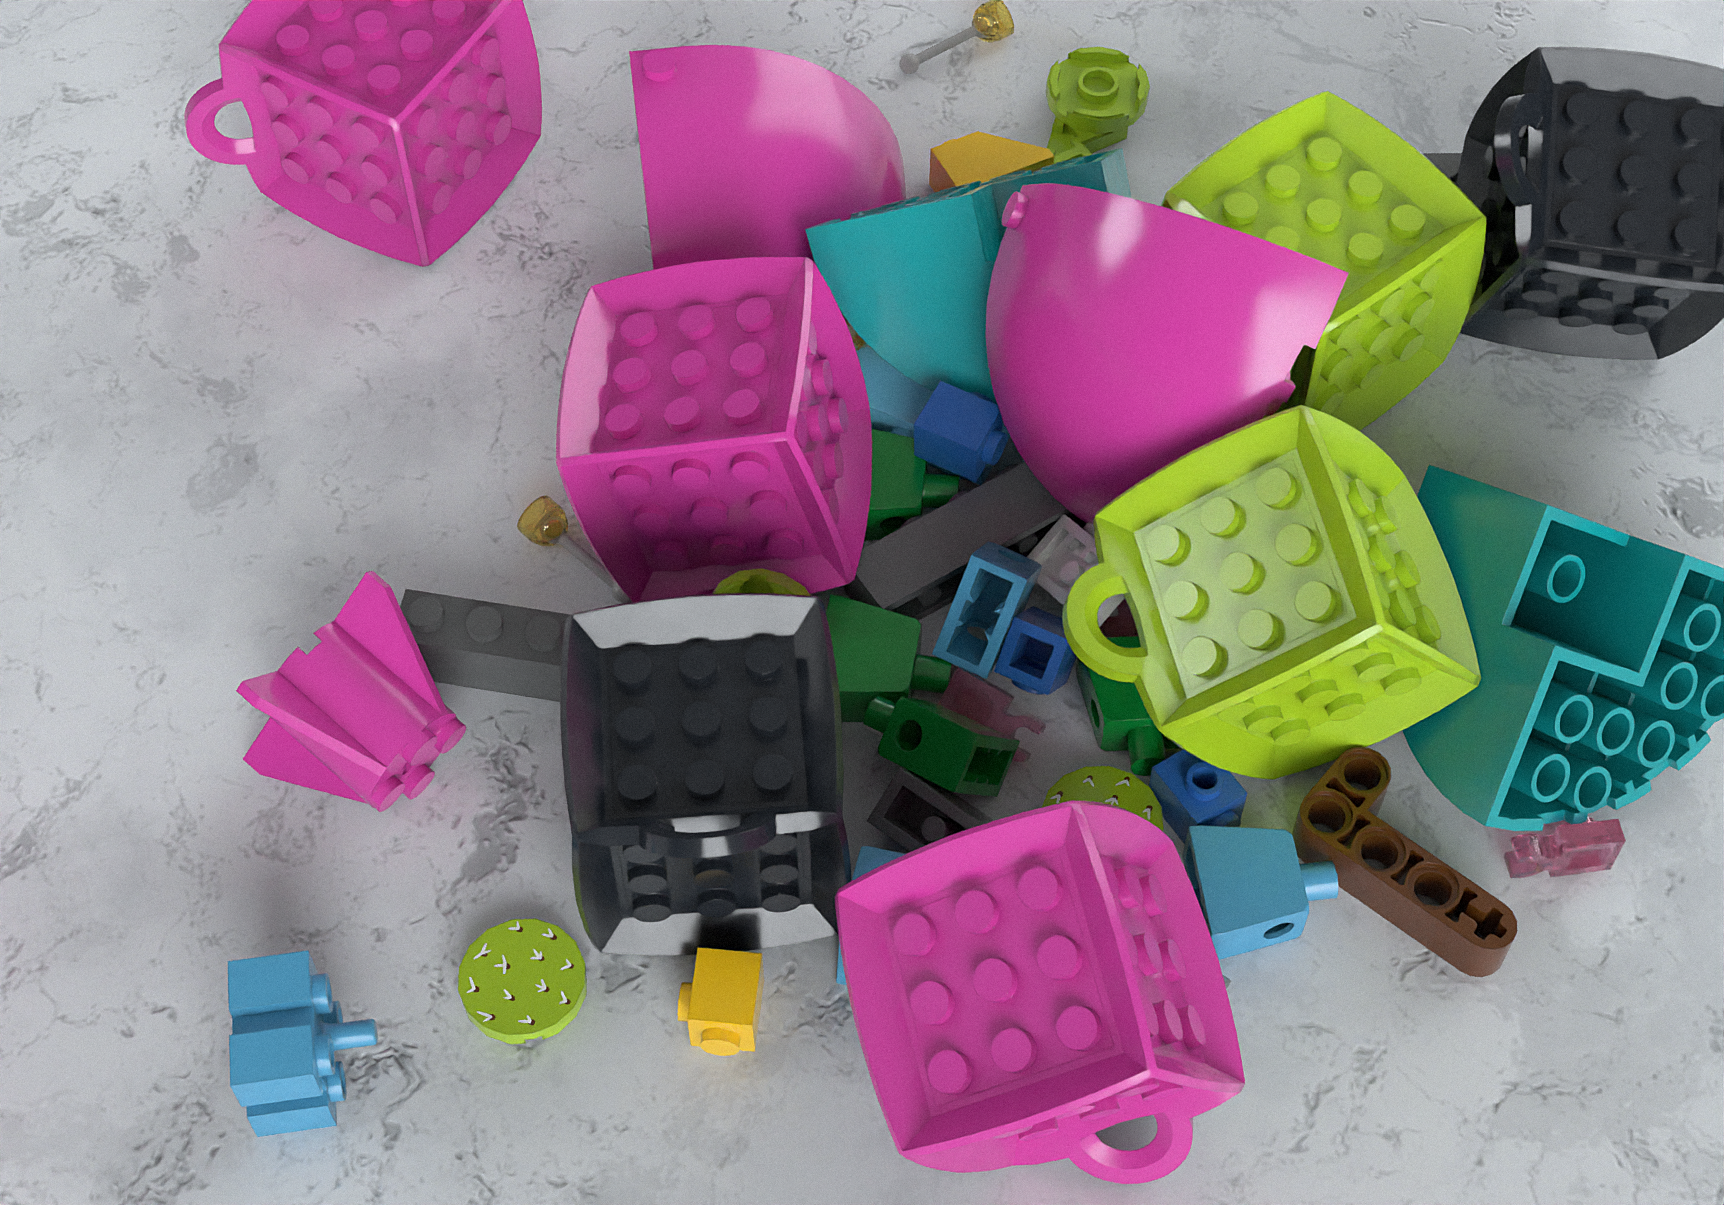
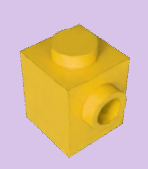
M698 947L693 982L681 983L677 1013L678 1021L688 1023L691 1046H699L705 1052L719 1056L734 1055L739 1050L755 1052L764 987L762 953Z

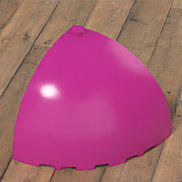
M697 45L629 51L653 270L693 262L751 257H808L815 263L805 229L834 219L848 220L853 213L907 199L903 157L890 123L879 108L861 90L824 67L795 56L746 46Z
M1063 184L1023 185L1020 193L1016 191L1011 195L1003 212L1002 225L1007 228L992 271L987 299L985 334L988 367L994 396L1004 424L1018 452L1034 476L1050 494L1076 517L1085 523L1093 524L1097 511L1133 485L1190 451L1258 421L1264 415H1273L1283 402L1286 403L1296 387L1293 381L1290 380V370L1304 345L1316 349L1339 298L1348 272L1238 230L1133 198Z

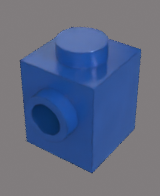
M940 381L913 424L914 455L976 482L987 463L995 465L998 462L1007 443L1008 435L1002 431L1003 419L998 405L984 394L966 392Z
M1035 606L1014 616L994 672L1012 679V684L1019 689L1037 695H1050L1065 685L1077 656L1067 642L1062 618Z
M1184 749L1152 767L1149 787L1162 807L1163 818L1184 845L1189 826L1240 827L1247 792L1230 771L1211 765Z

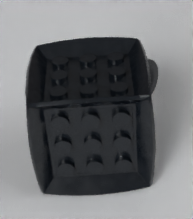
M1538 47L1511 67L1491 88L1475 113L1465 136L1457 186L1486 217V234L1483 259L1475 294L1460 333L1498 344L1578 357L1659 360L1679 352L1705 336L1724 319V69L1670 56L1628 50L1589 47Z
M696 594L622 603L574 613L567 618L562 652L560 696L563 771L572 834V873L575 898L584 929L594 948L600 953L645 956L697 955L698 947L750 951L792 945L839 935L835 895L840 887L852 881L849 845L843 820L844 765L841 703L832 639L823 601L816 596L791 594Z

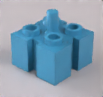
M309 950L228 961L229 1012L232 1016V1035H229L230 1087L240 1106H246L247 1119L256 1136L262 1137L337 1126L336 1102L346 1100L347 1090L344 1066L342 1061H335L334 1051L376 1045L378 1033L375 1020L365 1019L343 1022L340 1002L332 1000L328 973L318 974Z

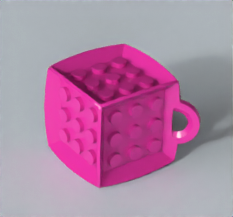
M251 0L218 44L221 78L200 88L190 98L184 113L187 137L197 152L210 160L223 164H246L260 192L285 209L348 242L387 257L426 267L431 265L458 242L491 208L523 166L539 140L542 124L539 62L523 0ZM242 101L251 122L253 137L233 139L222 135L216 129L214 123L218 111L228 104Z
M751 257L693 262L631 274L593 285L588 289L575 322L562 374L557 416L556 464L569 502L587 541L611 578L632 602L675 596L712 594L722 580L734 573L761 568L787 575L804 586L809 594L843 586L855 579L864 543L871 497L872 430L870 406L862 369L848 326L825 279L815 263L808 257Z
M1072 800L1015 814L947 836L898 857L840 887L835 895L840 950L856 1030L887 1126L898 1153L908 1160L937 1170L969 1173L991 1171L1016 1165H1037L1069 1158L1086 1173L1105 1181L1120 1184L1146 1183L1170 1174L1186 1159L1193 1140V1117L1226 1102L1240 1093L1245 1085L1237 1032L1221 967L1206 921L1173 841L1164 832L1126 809L1100 802ZM1154 1115L1157 1122V1133L1154 1139L1148 1145L1136 1150L1112 1148L1103 1143L1095 1134L1115 1124Z

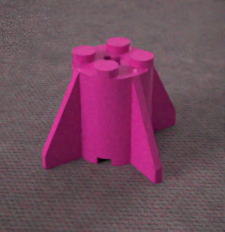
M372 570L365 573L335 620L313 633L322 641L315 646L308 654L297 647L277 671L242 681L236 692L253 707L270 716L243 757V760L258 774L363 802L379 812H383L402 793L412 800L426 789L435 776V772L430 766L440 753L448 752L459 742L467 727L444 704L391 586Z

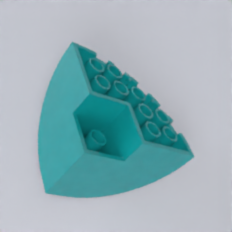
M1122 148L1056 162V164L1042 167V170L1035 171L1033 174L1031 170H1021L989 179L990 181L983 183L975 181L943 189L939 192L928 194L924 198L919 196L881 205V207L853 213L848 220L841 221L839 218L805 229L814 261L829 286L841 313L858 335L882 359L903 375L934 392L939 382L943 381L966 392L984 394L997 404L988 367L985 333L987 299L992 271L1007 228L1002 225V216L1006 204L1014 192L1020 193L1023 185L1044 183L1089 188L1131 198Z
M1429 464L1417 498L1427 515L1453 575L1472 635L1481 674L1478 687L1438 712L1402 730L1417 762L1441 794L1464 814L1484 826L1512 831H1542L1543 824L1566 821L1574 826L1587 822L1588 814L1606 805L1615 810L1624 807L1652 790L1650 780L1658 776L1667 767L1670 766L1680 770L1711 741L1706 731L1715 722L1724 718V568L1628 535L1542 502Z

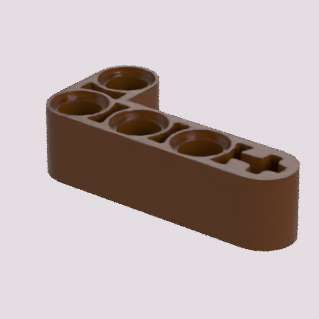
M1355 747L1346 750L1314 785L1300 805L1292 831L1297 856L1304 863L1333 861L1337 872L1338 886L1459 971L1474 977L1492 975L1501 967L1518 931L1517 920L1513 911L1505 903L1378 818L1377 815L1391 780L1390 765L1385 757L1371 748ZM1349 782L1360 783L1369 790H1358L1352 787ZM1312 824L1327 825L1335 832L1319 831ZM1375 859L1382 862L1387 868L1376 869L1369 866L1364 860ZM1417 895L1430 896L1440 905H1427ZM1453 915L1458 917L1457 922L1452 921Z

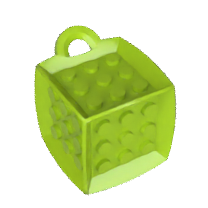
M1322 91L1292 104L1234 137L1174 184L1165 193L1161 204L1162 207L1238 230L1348 272L1339 298L1316 349L1307 345L1302 347L1290 370V380L1293 381L1296 387L1287 402H1283L1274 414L1303 405L1329 414L1358 431L1377 420L1405 398L1445 361L1460 333L1471 306L1484 253L1486 217L1464 192L1420 151L1363 110L1329 91Z
M1303 405L1255 421L1190 451L1133 485L1097 511L1093 524L1098 565L1085 571L1076 580L1063 607L1062 623L1067 642L1075 655L1087 667L1109 679L1135 683L1144 706L1157 729L1177 746L1211 765L1248 777L1274 780L1335 760L1348 749L1368 747L1438 712L1478 687L1481 680L1472 635L1453 575L1427 515L1406 476L1394 461L1363 433L1329 414ZM1118 594L1124 595L1136 624L1141 647H1121L1112 643L1103 635L1098 625L1097 614L1101 604L1106 599Z

